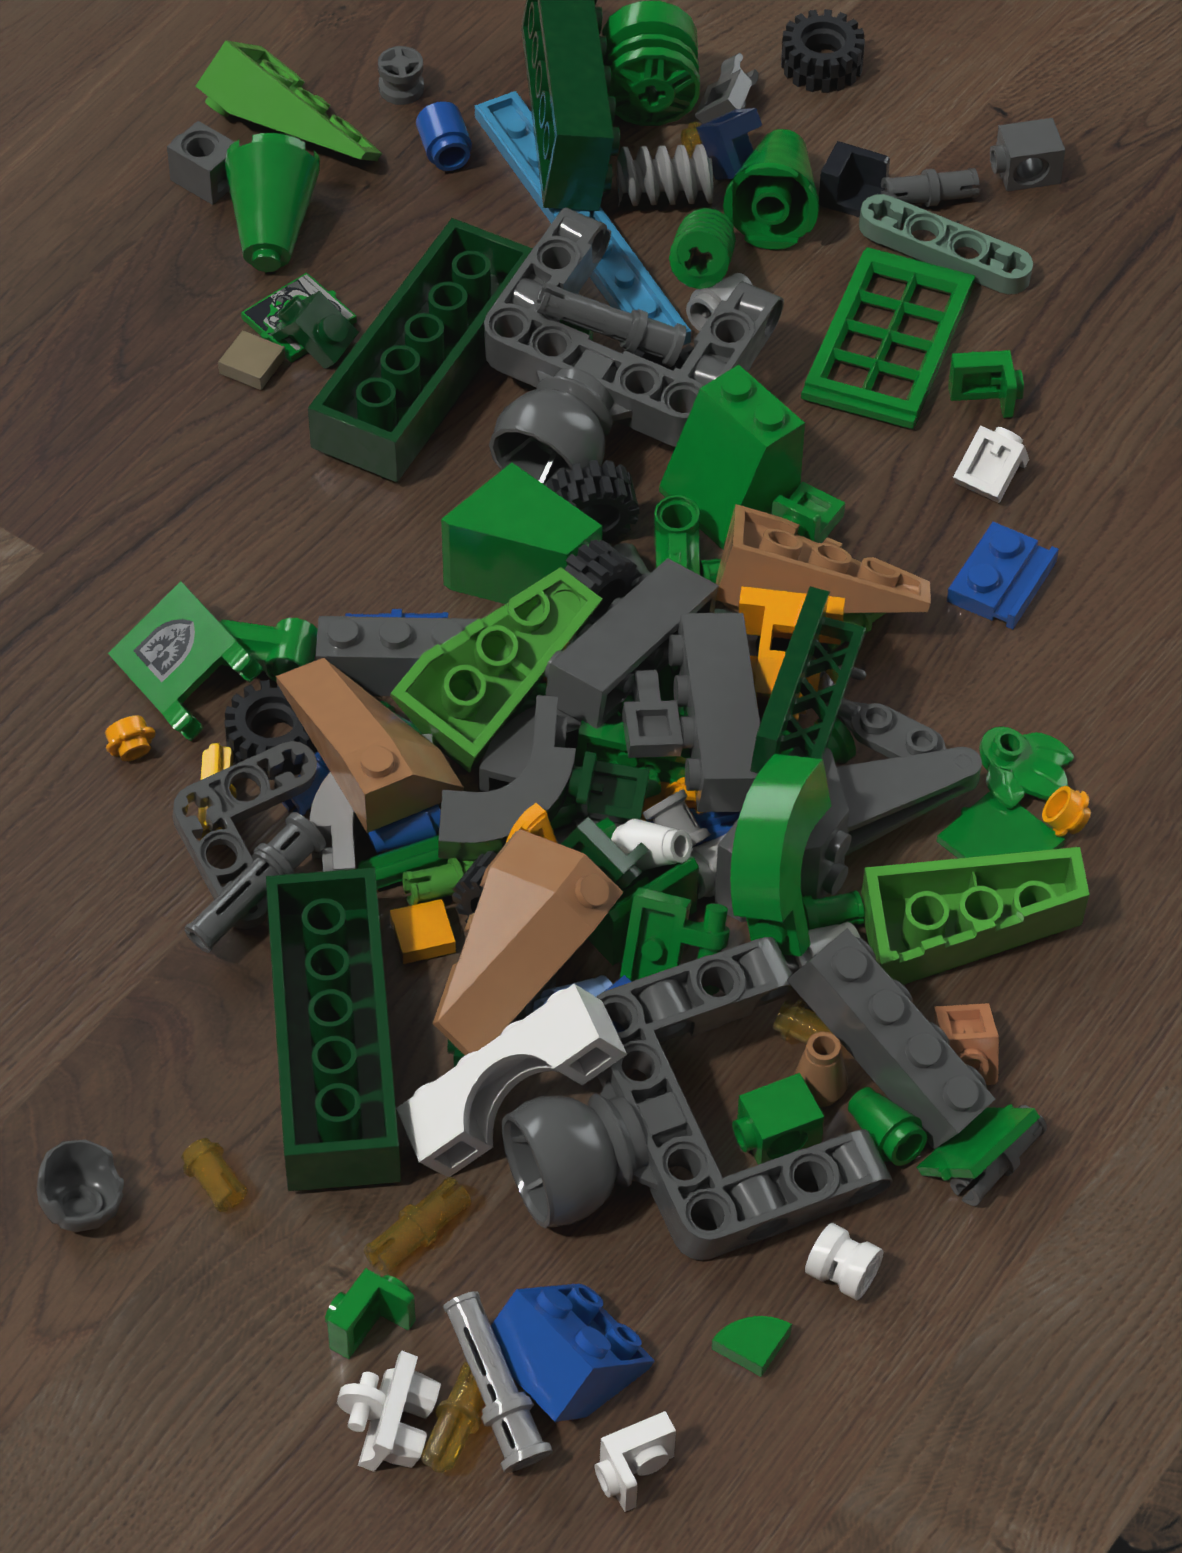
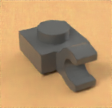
M741 53L724 60L721 65V75L718 81L708 85L695 114V117L702 124L732 110L744 109L746 107V96L750 87L757 83L758 72L755 69L746 74L740 68V63L743 59Z
M657 670L636 671L637 687L632 688L633 702H624L622 711L628 758L681 756L683 739L677 700L661 701Z

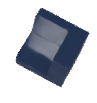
M756 108L735 109L696 127L708 158L711 157L715 180L733 179L754 150L748 132L762 126Z

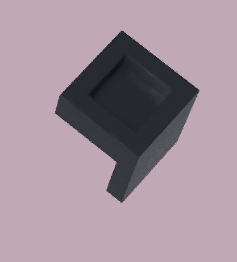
M837 141L821 170L819 206L860 218L862 203L868 197L879 195L881 191H887V188L881 187V181L883 177L889 176L890 158L887 155Z

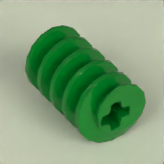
M702 208L694 210L684 217L674 237L669 261L674 275L686 286L696 289L710 288L724 278L728 271L736 242L734 224L728 216L716 209Z

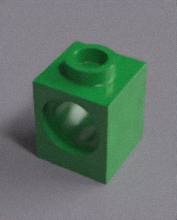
M800 1073L739 1095L737 1119L732 1122L734 1135L742 1151H751L758 1165L822 1143L824 1115Z

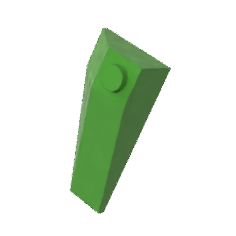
M226 40L196 84V87L208 96L205 103L225 117L231 114L361 160L378 161L382 155L349 122L336 115H332L330 118L326 114L330 104L322 97L313 95L301 88L305 81L262 46Z
M560 567L509 599V602L481 620L480 618L467 625L462 632L441 645L437 644L424 652L393 689L390 696L422 734H432L433 744L470 773L484 756L496 734L506 723L514 718L545 677L546 666L553 654L558 650L564 651L602 602V598Z

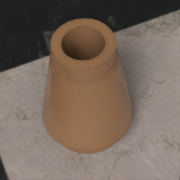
M818 1032L808 1039L806 1048L793 1074H801L819 1107H826L835 1103L844 1095L848 1087V1076L840 1041L829 1032Z

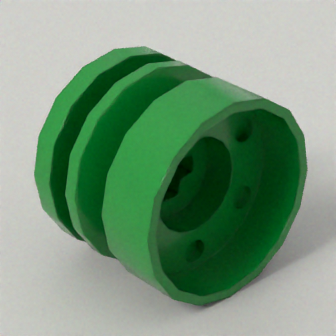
M638 1L623 6L612 14L602 29V36H606L607 40L606 60L603 65L610 66L611 86L608 96L615 97V115L626 122L640 126H661L677 121L689 113L700 95L697 28L691 16L678 6L663 1Z

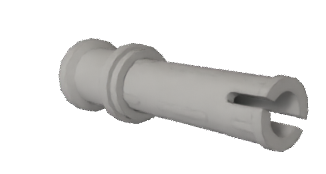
M468 1292L445 1303L443 1308L449 1316L464 1352L465 1359L486 1405L482 1409L483 1415L481 1419L484 1426L492 1427L504 1456V1460L500 1464L503 1472L509 1473L520 1470L552 1454L553 1450L550 1443L542 1441L530 1413V1409L534 1405L531 1397L527 1396L525 1392H518L502 1354L501 1347L480 1301L479 1292Z

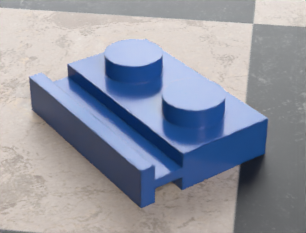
M992 522L948 588L947 602L991 621L995 617L1007 622V628L1013 630L1056 564L1059 549L1053 546L1050 550L1038 546V540Z

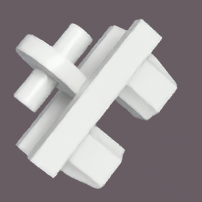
M401 1351L395 1368L385 1371L379 1390L376 1389L379 1376L372 1372L362 1373L360 1384L352 1383L341 1387L337 1404L344 1412L350 1414L348 1428L356 1432H363L367 1420H371L358 1466L374 1472L384 1460L392 1464L412 1468L421 1457L427 1437L426 1432L401 1423L400 1419L403 1411L426 1419L437 1401L441 1383L414 1371L418 1356Z

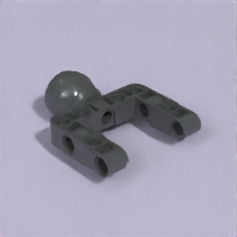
M569 208L562 209L540 241L531 250L484 320L486 360L490 366L504 374L537 387L536 390L525 393L507 405L497 418L489 443L493 460L500 470H503L512 462L547 486L550 478L558 480L557 472L563 468L568 473L572 472V464L580 462L581 468L588 467L589 460H598V464L601 466L606 450L605 436L610 433L613 421L676 447L700 388L738 364L747 372L750 370L756 357L779 322L783 311L784 299L746 282H740L727 301L721 300L713 314L708 318L694 339V349L681 369L675 368L672 371L628 351H624L623 354L591 341L590 335L560 323V319L535 312V306L538 303L537 298L545 282L579 294V291L604 256L611 238V230L607 229L606 224Z
M764 937L609 989L596 996L603 1002L611 1021L619 1023L625 1029L623 1032H618V1036L627 1052L626 1056L597 1075L603 1087L601 1095L593 1094L589 1098L587 1105L574 1098L565 1096H540L524 1102L513 1112L506 1114L502 1119V1136L511 1174L528 1212L538 1225L543 1228L561 1227L583 1221L598 1210L610 1197L615 1183L626 1189L634 1180L649 1187L669 1233L680 1252L692 1259L707 1260L864 1202L890 1187L893 1180L869 1131L866 1129L841 1135L722 1178L661 1048L660 1042L686 1033H690L691 1037L716 1029L727 1023L750 1016L754 1008L771 1003L789 993L793 987L787 979L792 973L774 938ZM709 985L716 986L725 993V996H711L703 987ZM626 1069H637L643 1072L648 1079L639 1082L628 1078L623 1071ZM674 1166L684 1167L691 1172L694 1178L685 1181L677 1179L670 1173L669 1168ZM795 1179H809L816 1184L819 1191L813 1193L806 1192L798 1187ZM695 1216L708 1217L715 1223L717 1229L711 1231L702 1230L693 1223L692 1218Z

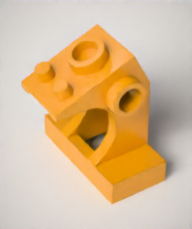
M741 586L739 613L744 614L746 634L761 636L758 656H750L757 706L760 709V716L763 717L786 653L784 651L771 650L773 637L791 639L807 594ZM829 596L825 617L843 621L845 598ZM821 635L819 642L840 645L841 640ZM820 673L806 677L815 691H818ZM807 710L794 714L793 717L798 721L799 714H806Z

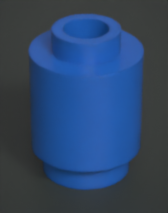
M436 102L426 106L417 116L416 127L427 158L443 171H453L461 168L470 158L472 142L459 108L450 102Z

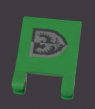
M181 581L108 653L162 713L167 722L188 741H192L203 730L204 726L182 703L224 661L247 682L253 681L263 670V667Z

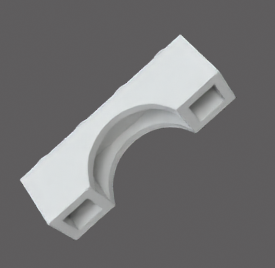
M573 984L567 989H562L552 994L546 1004L523 1020L508 1025L500 1036L480 1050L465 1055L460 1059L456 1067L436 1081L418 1088L413 1097L396 1109L418 1161L449 1178L493 1148V1126L497 1111L506 1095L520 1081L539 1072L555 1071L584 1085L626 1056L627 1052L603 1002L578 985Z

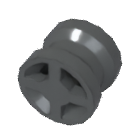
M395 46L381 53L378 57V72L380 74L378 85L381 97L387 102L396 105H406L418 100L424 93V79L421 75L423 73V58L421 54L407 46Z

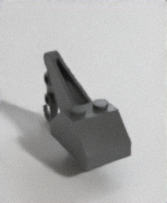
M854 667L851 678L864 680L867 674L864 670ZM827 673L819 681L818 691L835 685ZM843 698L837 718L852 732L857 741L890 759L836 767L831 750L826 748L823 762L831 807L813 828L804 850L801 866L802 896L810 895L813 899L826 897L828 893L835 895L842 887L848 874V867L844 865L846 855L941 804L975 789L980 781L982 767L980 755L968 747L947 749L944 739L938 732L888 706L879 703L852 702ZM800 746L794 747L789 756L807 757ZM737 820L717 847L714 903L726 906L728 908L727 915L740 922H747L746 917L734 916L731 900V858Z

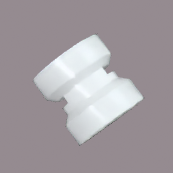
M830 1223L815 1242L808 1257L805 1272L821 1282L829 1279L837 1283L841 1293L857 1301L865 1294L876 1276L884 1251L868 1241L858 1243L850 1239L849 1232L846 1229Z

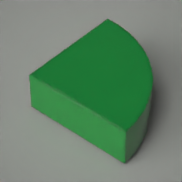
M752 1316L739 1319L730 1323L712 1339L711 1350L762 1377L791 1335L792 1324L782 1319L768 1316Z

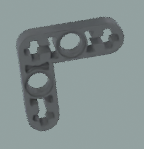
M295 741L279 744L195 782L177 794L174 799L172 816L175 828L214 900L253 862L234 824L302 794L311 787L315 779L317 760L314 752L307 745ZM285 759H290L294 765L304 764L301 770V777L295 778L291 772H285L275 777V790H270L268 777L270 778L283 770ZM263 768H267L268 777L262 770ZM248 778L256 782L259 786L260 794L252 801H239L233 797L229 787L237 779ZM195 802L199 808L209 807L206 811L205 820L210 833L203 838V827L195 815L185 816L188 812V803ZM216 845H226L235 852L237 860L229 868L218 869L211 866L207 861V851ZM267 894L255 905L254 912L247 913L234 927L248 930L256 928L263 923L268 915Z

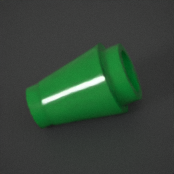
M871 1087L859 1090L849 1101V1113L854 1117L861 1130L866 1129L869 1131L883 1161H891L894 1165L901 1166L911 1162L921 1153L927 1141V1134L923 1130L920 1118L880 1093H877Z

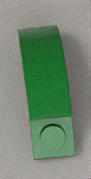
M774 754L757 774L746 795L734 836L730 874L734 916L746 917L751 941L772 937L776 940L782 954L802 956L811 945L801 894V866L804 850L813 828L831 807L823 759Z

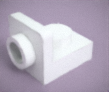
M980 425L953 476L955 483L1000 503L1018 467L1025 468L1029 461L1025 445L1022 444L1023 439L1002 427H997L994 432Z
M666 1411L601 1438L600 1462L595 1464V1472L607 1497L616 1495L624 1512L636 1508L637 1482L633 1474L637 1473L641 1476L652 1474L664 1467L669 1459L674 1457L676 1430Z

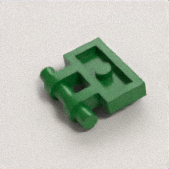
M639 887L633 896L620 978L625 975L629 980L635 981L681 965L684 943L699 947L697 959L721 952L722 949L727 947L730 929L725 925L728 908L721 904H708L706 906L704 922L688 920L691 899ZM711 985L703 987L711 996L717 994L720 989Z

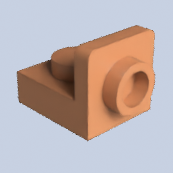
M989 1003L934 1007V1024L939 1026L947 1035L950 1047L966 1065L972 1066L982 1075L986 1085H995L998 1082L999 1036Z

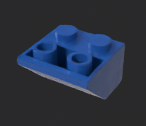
M579 1283L516 1289L491 1324L513 1379L554 1422L588 1417L648 1371L655 1362L641 1347L642 1341L640 1337L628 1326L617 1323L602 1307L604 1303L601 1297L591 1288Z

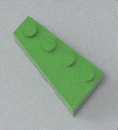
M1080 847L865 867L861 891L868 945L874 951L878 964L891 979L900 982L902 985L1080 926L1083 922L1090 895Z

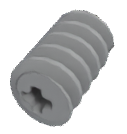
M703 144L696 145L692 158H689L684 145H677L673 159L670 158L666 146H658L654 159L651 158L647 146H641L635 160L632 159L628 147H621L616 161L618 207L624 193H628L633 206H638L643 192H647L651 205L658 204L661 192H666L670 205H676L680 191L685 192L689 204H695L698 192L703 190L708 204L713 203L711 157L708 158Z

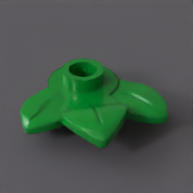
M999 726L989 729L981 739L979 751L982 765L987 770V787L991 794L1006 808L1013 809L1017 806L1025 793L1048 800L1057 789L1068 786V780L1063 767L1069 765L1073 761L1074 756L1070 749L1056 738L1038 732L1022 735L1012 728Z

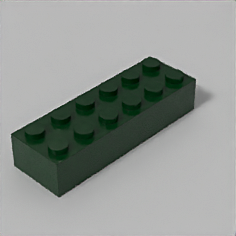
M526 0L521 31L543 208L599 211L603 192H610L613 171L609 160L610 156L618 155L620 130L619 127H612L615 119L616 104L615 97L608 96L611 86L610 66L603 65L606 60L607 40L606 36H599L602 29L603 13L602 7L595 6L597 0Z
M451 218L308 407L311 448L398 482L485 363L484 320L486 315L533 248Z
M375 868L266 876L283 1145L288 1191L401 1182Z

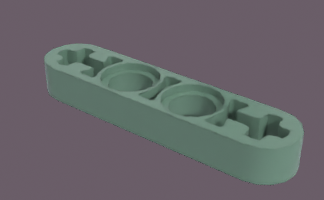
M884 194L873 195L862 203L859 229L865 237L874 242L926 263L976 275V283L1000 293L1018 294L1029 286L1033 269L1032 257L1028 252L1019 247L892 196ZM904 223L903 230H900L901 224ZM917 230H928L936 238L931 241H920L914 238L912 233ZM960 247H969L976 250L979 256L973 259H966L957 255L955 250ZM988 258H991L990 265H986ZM1009 268H1014L1011 273L1007 272Z

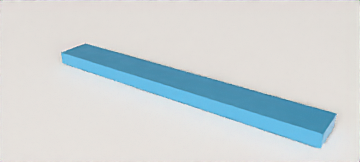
M516 91L475 105L476 120L552 224L562 209L543 208L532 112ZM600 207L599 211L573 210L606 224L607 229L611 230V238L607 250L590 275L591 280L609 305L629 313L638 309L646 311L648 318L673 327L677 323L685 325L686 337L683 345L691 343L690 328L603 209Z

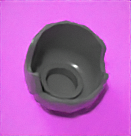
M86 1139L63 1141L46 1152L39 1168L36 1187L38 1202L52 1224H58L61 1229L72 1232L94 1230L116 1216L123 1198L124 1179L118 1175L113 1162V1154L106 1147Z

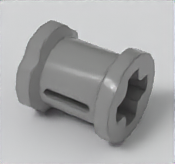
M684 789L642 813L646 820H653L655 824L686 831L691 837L692 846L711 835L707 828H700L685 803L688 795Z

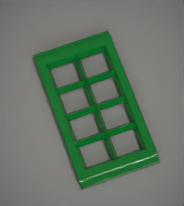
M866 247L805 380L801 399L913 429L916 426L972 293L976 275ZM875 275L907 284L901 299L897 300L867 292L866 289L872 276ZM916 286L950 295L944 312L909 303ZM860 303L894 312L888 329L853 320ZM906 315L938 324L932 340L897 332L903 316ZM847 332L882 341L875 359L841 350L840 348ZM891 344L926 353L919 370L884 361ZM834 362L869 370L862 388L827 379ZM878 373L913 382L907 399L904 400L871 391Z

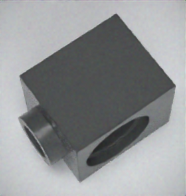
M1053 118L998 125L996 145L990 147V163L994 174L1000 173L1006 191L1061 184L1065 148Z
M197 121L184 133L177 135L167 146L170 180L214 205L230 191L225 169V157L227 149L234 141Z

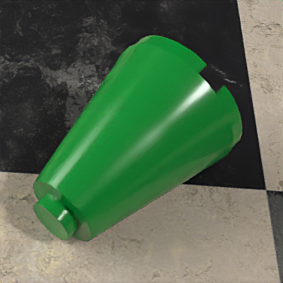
M778 129L768 133L736 173L726 189L723 203L724 214L728 216L734 227L745 235L744 240L753 246L764 249L788 248L796 244L798 239L807 232L809 234L817 221L819 200L807 147L803 138L791 130Z
M278 133L252 135V143L244 144L240 147L238 140L229 146L225 157V169L243 258L255 269L262 272H273L289 263L320 172V158L315 151L312 156L305 150V142L298 138Z

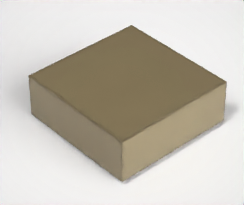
M242 330L218 361L219 374L262 390L286 359L285 347Z

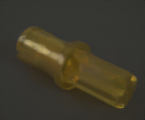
M467 1362L462 1364L460 1374L448 1399L441 1401L436 1408L438 1420L421 1455L423 1464L431 1467L437 1473H445L446 1470L454 1468L469 1435L476 1433L481 1426L479 1414L483 1408L484 1400Z

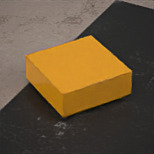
M442 899L390 910V922L403 964L456 953V942Z

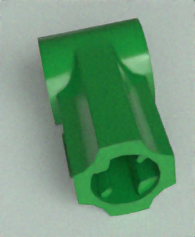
M668 496L662 499L655 508L654 545L656 568L669 558L700 575V512L698 505L686 496Z
M286 618L279 621L276 627L223 619L219 621L263 667L262 671H265L266 675L276 683V676L311 663L315 659L318 629L306 620ZM226 661L221 664L223 666H230Z

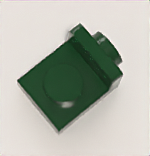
M589 817L561 844L586 854L622 891L643 872L636 863L649 850L641 842L626 855Z

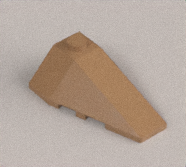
M735 505L716 577V584L719 585L716 600L723 602L726 607L739 612L741 586L807 594L809 586L830 591L829 596L845 598L844 613L928 612L931 604L930 581L874 557L864 558L860 562L853 559L847 551L842 549L843 544L827 537L823 543L814 542L797 534L800 527L797 523L779 516Z
M325 658L276 676L278 686L367 833L442 803L443 790L464 791V787L438 747Z
M520 829L512 835L485 869L480 884L483 890L476 911L469 916L464 931L468 934L458 962L452 965L433 1021V1025L464 1055L480 1050L503 1032L591 935L623 894V891L586 854Z

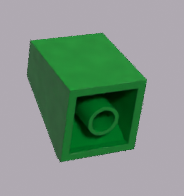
M738 364L700 388L660 482L659 492L665 498L681 495L692 499L699 508L700 530L724 550L736 504L772 514V502L776 497L782 495L789 499L801 484L805 422Z
M511 462L441 519L443 585L452 591L506 604L509 602V599L560 567L565 569L568 565L566 559L571 554L575 557L578 556V548L585 544L589 547L590 541L597 540L600 542L602 540V525Z

